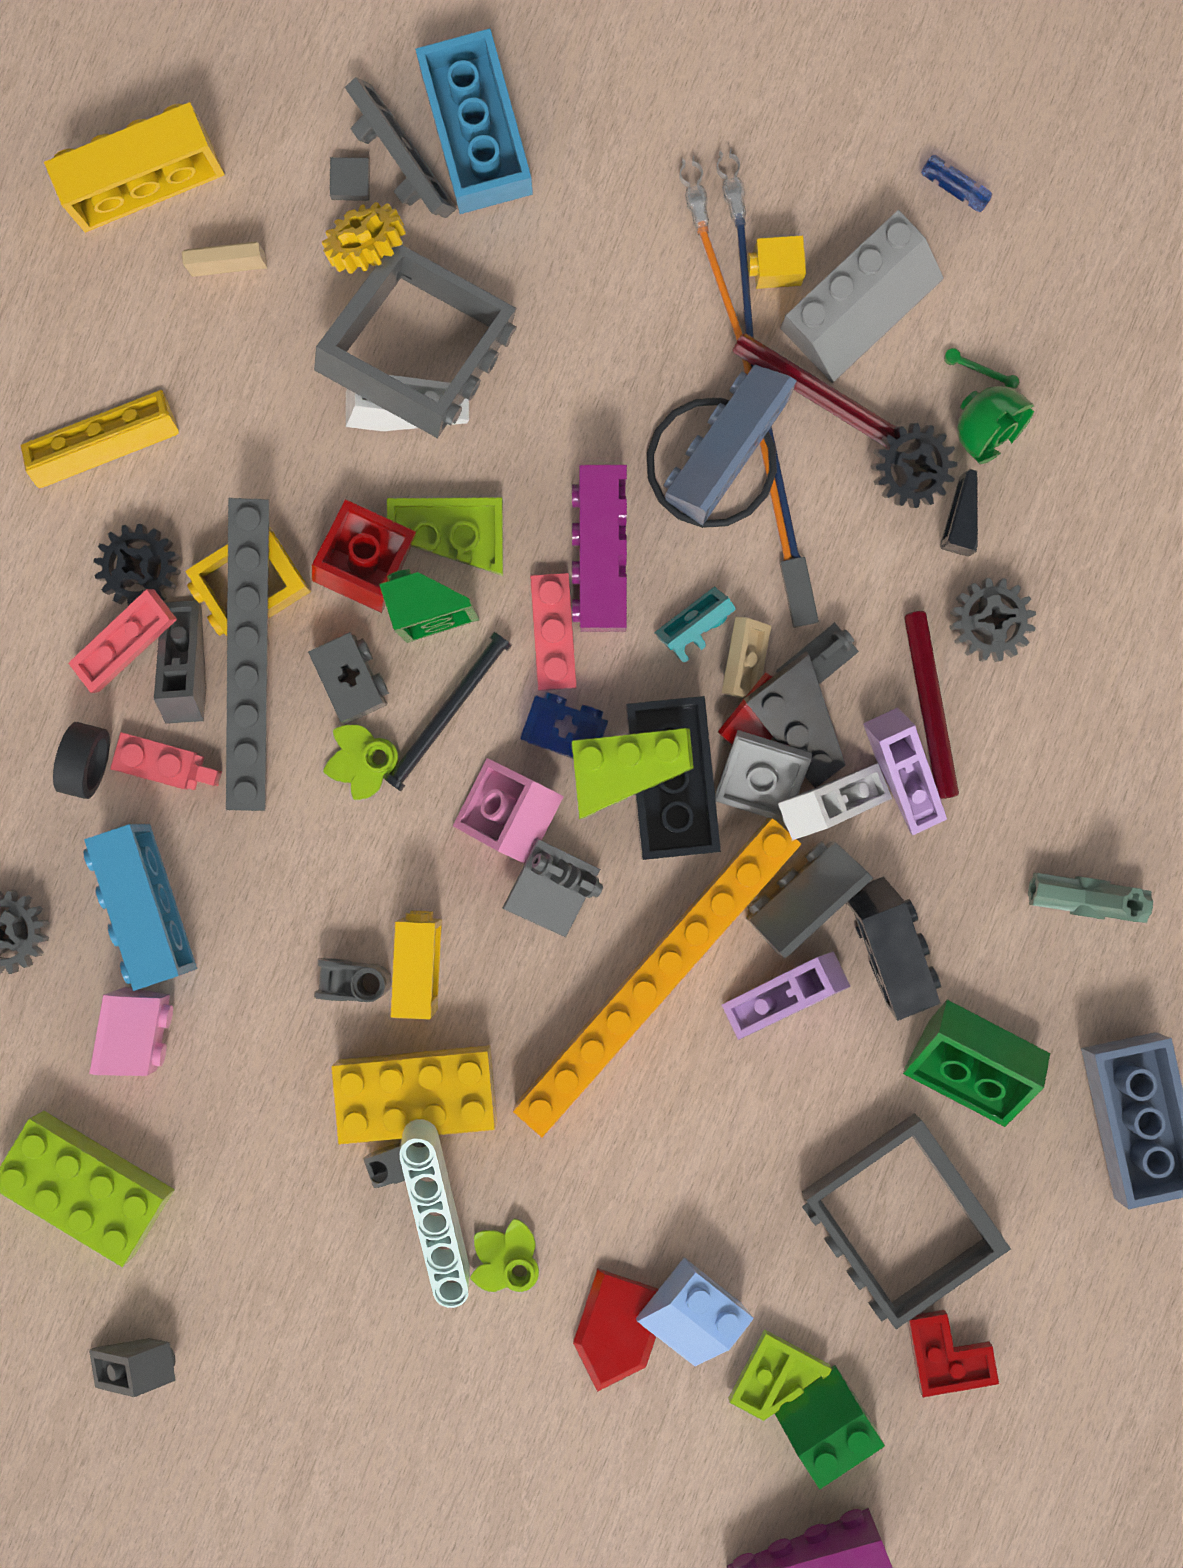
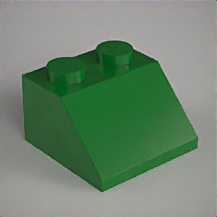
M836 1365L831 1367L832 1370L824 1379L822 1376L803 1389V1394L791 1402L782 1404L779 1411L775 1413L797 1456L819 1490L885 1447L878 1429Z

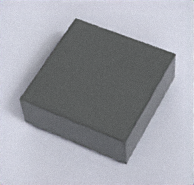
M330 157L331 200H370L369 158Z

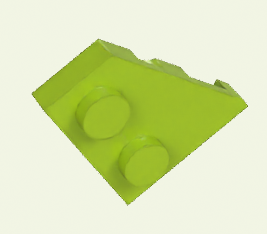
M764 1329L728 1397L729 1403L765 1421L779 1411L782 1404L791 1402L803 1394V1389L821 1376L823 1379L828 1376L832 1368L825 1361Z

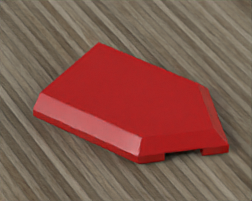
M597 1268L573 1340V1344L597 1392L646 1368L656 1336L637 1322L636 1318L659 1290L650 1285Z

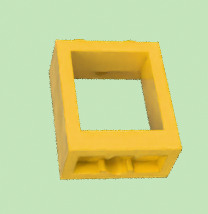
M270 526L269 559L287 587L268 598V619L311 592ZM228 544L185 570L191 580L187 584L189 591L199 604L203 601L206 603L212 613L207 616V619L219 636L223 634L227 636V613L204 577L228 562Z
M413 910L410 913H406L405 917L395 921L391 1018L431 1019L438 1011L442 919L433 918L432 911Z

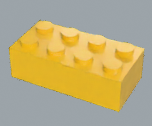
M190 102L170 105L163 110L162 114L149 119L134 120L123 130L113 134L97 135L91 139L90 143L76 149H63L57 152L54 158L44 161L62 207L85 233L225 176L209 135Z
M490 1045L338 1059L331 1066L338 1145L402 1139L405 1126L417 1119L431 1122L436 1127L438 1135L489 1131L496 1128L497 1112Z

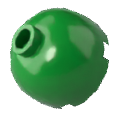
M1003 385L988 387L980 393L973 391L960 405V409L963 411L957 424L959 441L969 455L980 465L986 464L1001 454V452L994 448L1002 445L1008 439L1012 444L1019 437L1033 417L1034 410L1031 408L1035 406L1014 388Z

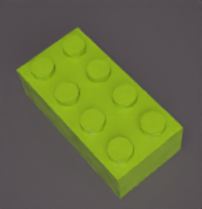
M42 1111L28 1119L0 1166V1194L122 1268L136 1255L175 1190L46 1111Z

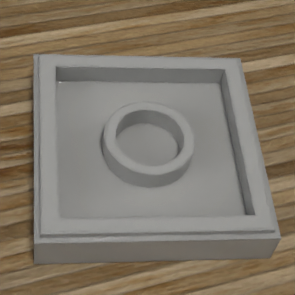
M737 730L715 793L716 802L784 822L778 803L798 795L811 762L812 753Z

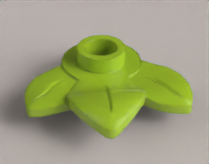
M344 725L335 728L333 735L342 750L330 758L323 769L324 774L335 781L351 783V795L354 800L372 797L380 790L384 775L387 772L391 773L397 766L399 757L395 745L389 740L374 738L368 729L363 726ZM383 750L386 754V760L383 764L377 765L373 761V755L376 751Z
M514 1218L508 1225L505 1234L494 1230H483L475 1233V1251L483 1264L473 1271L470 1279L479 1288L488 1292H497L504 1288H509L515 1292H524L535 1285L539 1276V1266L533 1257L536 1241L528 1226L521 1220ZM516 1265H523L527 1269V1273L522 1277H518L513 1273V1268Z

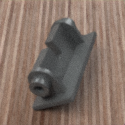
M834 622L778 668L776 672H780L807 651L820 684L859 651L852 644L854 639L851 634L845 629L842 631Z

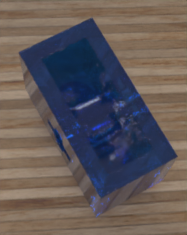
M545 692L544 698L535 695L520 740L573 759L572 741L603 738L609 721L602 719L604 712L582 704L579 711L565 706L566 698ZM566 717L572 719V726L577 728L576 733L568 732L566 738L560 737V730L555 727L556 721L564 722Z

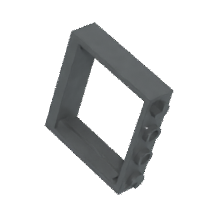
M400 245L392 247L393 256H383L381 259L382 264L374 268L317 344L314 371L438 439L447 424L451 426L452 423L455 424L462 411L460 405L466 398L470 401L476 394L481 382L479 377L483 371L488 374L491 372L498 359L499 352L497 351L501 345L507 347L510 344L511 336L517 329V326L513 325L516 307L409 248ZM400 279L407 281L489 327L438 402L347 352Z
M915 1113L802 1191L808 1202L802 1208L812 1223L816 1226L822 1222L829 1232V1235L824 1240L837 1258L844 1254L851 1264V1267L846 1271L859 1290L865 1286L873 1296V1299L868 1302L881 1322L888 1318L895 1329L901 1327L1011 1250L929 1129ZM913 1137L983 1239L891 1302L821 1199L904 1141Z

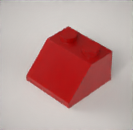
M345 499L312 563V581L382 613L386 604L379 584L387 582L389 574L403 569L416 531Z

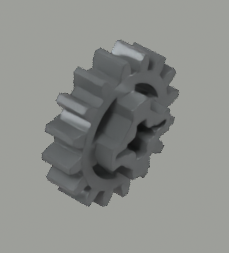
M986 578L982 581L981 588L976 583L967 587L970 596L964 593L957 596L956 599L962 607L951 609L950 614L958 617V621L949 627L951 630L960 631L961 635L954 642L956 644L963 642L968 644L965 650L967 656L978 651L979 661H986L990 654H992L994 662H1000L1004 658V652L1010 658L1018 654L1015 645L1025 647L1030 643L1023 635L1024 633L1035 631L1036 627L1028 624V619L1035 616L1036 611H1026L1025 605L1030 602L1031 598L1027 596L1020 599L1017 596L1021 586L1016 585L1008 590L1006 589L1007 579L1002 578L993 586L991 578ZM980 598V602H978L979 610L975 615L969 616L972 605ZM1001 598L1006 600L1012 606L1013 609H1010L1008 606L1002 603ZM989 615L999 619L1006 618V620L995 626L993 623L978 622ZM1016 624L1014 634L1005 643V639H1007V630L1010 628L1011 625ZM975 631L982 636L984 643L979 641L972 632Z
M14 890L7 891L5 896L0 891V907H9L8 911H4L2 916H0V928L4 925L7 926L5 932L0 929V956L6 953L8 948L12 951L17 950L19 953L11 958L0 957V974L3 973L5 968L8 974L19 972V965L23 968L32 966L33 962L30 955L38 957L44 953L38 947V943L49 941V936L41 934V928L49 925L48 920L39 921L37 917L43 908L41 906L30 908L29 905L32 897L29 895L22 896L18 900V893ZM5 933L9 936L8 939H3Z

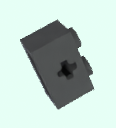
M349 632L308 651L341 723L348 724L387 706L384 696L389 694V691L381 674L373 675L367 661L372 660L373 657L364 638L357 640L356 636ZM349 668L355 672H360V675L355 678L357 683L355 686L343 682L348 677L346 670Z

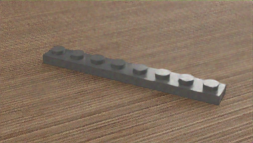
M228 498L226 810L265 811L270 499Z

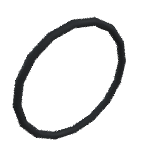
M721 397L695 399L672 410L655 429L647 451L648 481L658 502L678 520L701 528L729 526L750 516L768 497L777 473L776 446L768 431L764 436V440L768 447L769 472L762 492L747 509L726 519L706 520L702 526L665 500L655 478L654 454L661 434L677 416L695 407L714 406L720 403L726 406L730 400Z

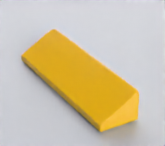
M159 390L23 443L20 446L25 471L38 488H43L179 434L165 393L163 390Z

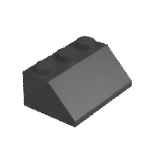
M822 841L805 855L808 862L798 871L792 867L776 882L780 888L770 897L765 893L762 894L748 907L751 914L746 920L775 952L783 958L789 956L873 879L836 842H829L827 845Z

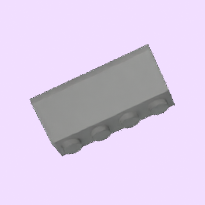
M897 210L785 315L780 329L827 379L834 383L930 293L944 277L926 238Z

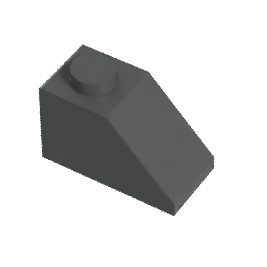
M147 1338L95 1347L89 1350L95 1388L137 1397L176 1381L174 1373L176 1359L170 1347V1342Z

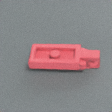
M120 732L110 768L111 770L186 790H196L197 782L218 786L222 771L202 766L204 757L196 752Z

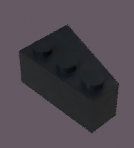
M884 876L869 882L846 905L854 912L858 923L855 929L859 938L864 940L870 957L869 964L886 1006L896 1020L899 1021L941 1004L936 989L941 988V983L934 967H928L925 956L929 955L930 951L922 933H916L913 922L918 921V916L911 900L907 899L904 901Z

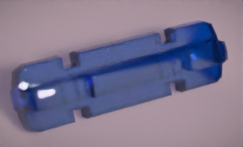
M932 155L922 168V175L932 182L936 179L939 181V187L962 202L966 199L969 201V207L977 212H982L991 200L992 192L982 185L979 188L974 185L976 181L952 165L949 168L944 165L946 161L937 155Z

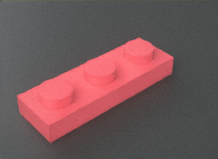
M569 573L532 575L530 578L538 691L577 689Z
M146 589L68 664L90 693L100 692L167 630L177 618L154 589Z

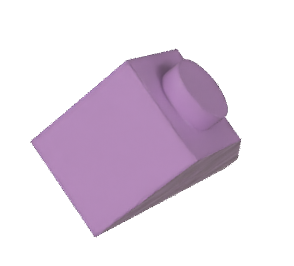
M897 707L863 723L874 756L910 833L915 835L947 820L915 725Z
M831 952L816 957L722 1004V1007L739 1040L851 986L835 953Z

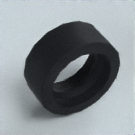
M73 722L67 728L59 744L54 761L53 786L56 792L83 799H90L95 794L102 781L109 757L110 736L107 729L80 722Z

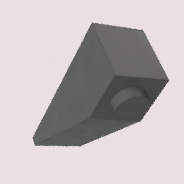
M196 600L164 602L177 620L158 638L154 701L165 724L204 721L206 681L201 603L199 604Z

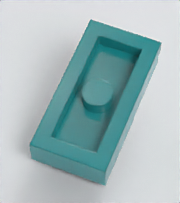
M714 586L656 630L654 634L682 662H687L689 658L685 654V646L690 642H694L701 650L704 649L706 643L700 634L722 625L728 615L734 612L736 608L730 598Z

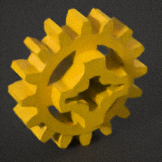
M375 202L368 209L363 204L360 205L358 212L355 209L347 211L343 215L344 220L336 219L334 221L336 228L326 230L325 233L328 238L322 241V245L325 248L323 251L332 267L335 266L338 272L347 269L348 273L352 274L357 267H361L364 272L368 270L369 264L372 266L382 264L381 259L383 256H393L392 247L402 245L403 242L400 237L405 235L406 231L396 208L392 209L388 203L381 207L378 202Z

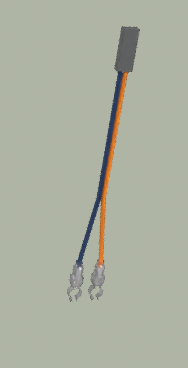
M730 150L729 158L736 161L738 170L735 172L734 178L728 179V176L722 173L718 167L723 157V153L719 151L720 158L717 162V173L721 178L726 179L723 182L722 194L724 201L728 204L730 217L734 221L738 232L746 334L754 338L745 237V189L742 180L736 177L739 172L740 161ZM693 156L692 166L700 170L701 177L697 181V186L690 187V182L685 181L681 175V171L685 168L686 161L682 158L683 165L680 169L679 177L681 183L689 187L686 189L685 194L686 206L691 212L693 225L697 229L698 235L701 236L734 334L738 340L743 333L708 236L709 217L706 208L708 198L703 185H699L702 180L703 169L699 163L694 161ZM742 359L744 372L748 375L754 365ZM771 427V428L769 429V433H770V435H771V437H772V439H773V442H774V444H775V439H774V435H773V430H772V427ZM763 438L760 442L766 475H768V447ZM776 449L777 473L770 489L784 555L783 561L780 562V568L793 628L818 623L819 620L806 558L801 557L798 552Z

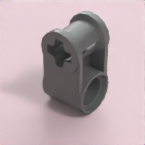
M318 958L317 965L321 967L319 990L314 992V998L373 1002L386 995L390 990L391 976L383 966L356 963L344 959ZM366 973L374 974L379 979L380 987L377 993H370L364 988L363 977Z

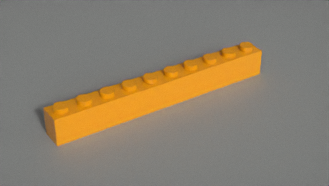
M767 818L514 1105L513 1113L543 1138L800 847L801 843L797 839L792 840L790 833L773 818Z

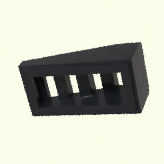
M972 469L966 471L958 479L940 544L942 550L968 557L976 553L978 547L977 471Z

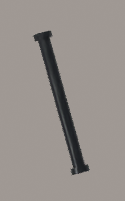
M492 633L489 637L492 640L392 773L387 772L384 775L383 779L399 791L404 789L406 785L403 782L504 650L508 651L511 648L512 644L498 633Z

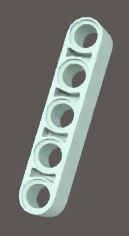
M417 1119L408 1123L404 1128L400 1146V1161L433 1296L440 1305L447 1308H455L462 1305L468 1297L470 1266L438 1131L431 1122ZM421 1142L424 1143L426 1146L415 1147L412 1145V1143ZM429 1177L435 1181L425 1182L421 1178ZM431 1212H438V1213H441L442 1215H440V1216H433V1215H431V1214H429V1213H431ZM445 1246L450 1249H440L438 1247ZM448 1280H454V1281H457V1282H455V1283H450V1282H448Z

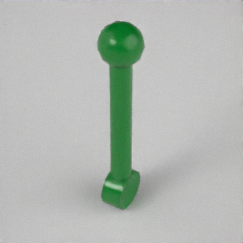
M951 348L945 353L944 360L948 365L958 363L998 380L1007 387L1016 389L1019 386L1020 381L1016 375L1006 376L966 359L955 348Z

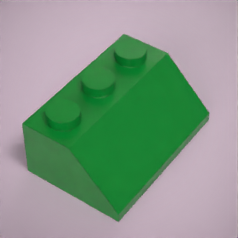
M410 569L400 570L387 576L388 581L379 584L393 629L406 643L479 621L478 614L468 597L419 572L411 574Z
M947 999L927 1023L904 1068L903 1074L1006 1127L1044 1089L1051 1053Z

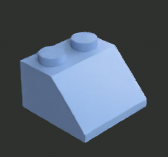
M685 1257L636 1318L637 1322L694 1366L730 1350L754 1319L738 1299Z

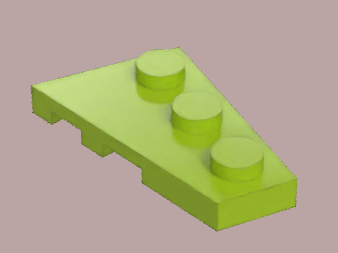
M502 497L387 498V519L416 531L412 547L503 576Z
M685 728L572 741L579 819L591 816L606 807L628 799L632 795L693 769L690 729Z

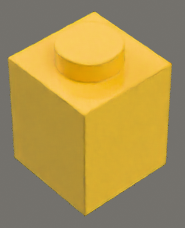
M803 235L757 238L754 251L748 253L747 260L748 275L755 276L756 289L802 285L806 275Z

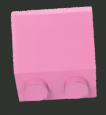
M487 758L453 827L496 851L525 863L537 839L542 841L564 796Z
M128 987L104 994L89 1074L148 1076L155 1072L158 1066L161 1067L167 1050V1045L162 1043L164 1028H169L173 1016V1006L168 1005L170 994L140 989L133 991L132 988Z

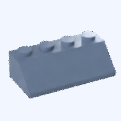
M757 365L753 366L748 375L742 371L729 390L734 395L728 404L724 406L720 403L707 422L712 426L704 438L697 435L689 446L686 455L690 458L681 470L676 466L663 486L668 489L665 500L703 526L790 401L797 381L791 376Z

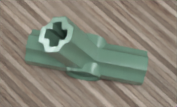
M1033 873L1028 889L1029 905L1070 911L1072 915L1105 920V917L1147 923L1149 916L1152 914L1153 899L1152 891L1113 885L1110 884L1111 881L1075 876V879Z

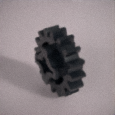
M910 423L908 433L903 426H897L894 428L895 438L890 435L882 437V441L886 445L885 449H875L873 452L881 458L880 463L871 465L872 470L880 471L881 474L873 482L875 485L886 486L882 493L884 498L896 495L894 504L897 506H903L907 499L910 508H919L920 499L925 505L934 504L932 494L945 496L946 491L942 484L944 482H954L955 480L954 477L948 474L949 468L957 467V462L948 460V455L955 448L954 446L944 447L942 445L947 437L945 433H939L933 437L934 426L925 425L920 432L919 423ZM915 439L914 443H910L907 450L903 452L897 451L898 447L903 443ZM932 451L936 456L937 465L935 464V461L933 459ZM915 459V463L920 466L919 468L926 470V472H913V468L902 460ZM891 466L893 467L895 474L897 476L896 481L892 476ZM925 480L931 481L922 490L914 492V489H918L920 482Z
M137 524L135 532L127 525H122L121 536H117L110 531L108 533L111 541L110 545L107 546L100 543L98 545V548L104 552L103 558H94L93 563L102 567V571L94 575L95 579L107 582L102 587V592L107 595L115 593L113 601L121 605L127 599L129 606L146 589H154L160 598L165 601L167 597L163 590L166 587L170 589L177 587L170 580L171 575L181 574L180 569L172 566V562L180 559L179 554L171 551L168 552L173 542L168 538L160 540L161 532L155 528L148 533L147 527L143 524ZM135 542H145L149 543L150 545H144L142 548L137 549L131 547L130 544ZM130 556L141 561L139 566L145 577L134 572L136 568ZM117 557L116 568L114 569V562ZM161 563V571L159 577H157L158 565ZM134 584H140L145 588L141 591L125 590L126 587L130 588Z

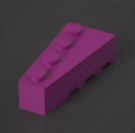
M579 465V484H572V508H580V523H572V546H580V561H572V584H580V599H572V622H580V632H626L627 465Z
M869 1508L862 1511L860 1509L850 1510L835 1522L827 1525H813L803 1535L790 1540L787 1538L776 1540L769 1545L768 1549L756 1554H742L736 1557L731 1564L726 1565L727 1568H893Z

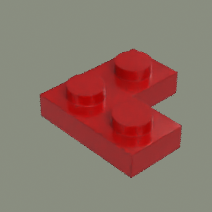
M945 1310L921 1313L908 1321L919 1390L923 1398L999 1384L992 1344L986 1341L953 1347L948 1314Z

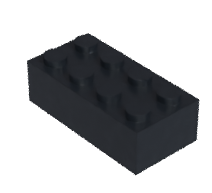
M705 696L626 704L628 735L690 729L693 769L635 794L641 859L649 860L721 852Z

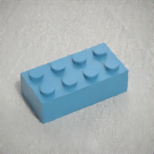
M491 29L416 48L420 72L459 213L464 214L533 195L530 170Z
M129 824L84 839L87 847L83 851L84 859L89 870L95 872L99 884L96 887V896L100 906L103 909H107L111 924H108V933L114 946H119L123 961L120 962V969L127 984L131 983L132 989L135 991L196 970L197 966L151 825Z

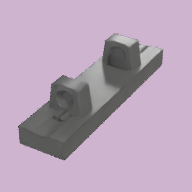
M355 77L344 87L363 114L351 127L352 132L359 141L369 144L378 136L407 177L394 190L401 203L411 206L421 198L432 214L447 218L457 209L373 86Z

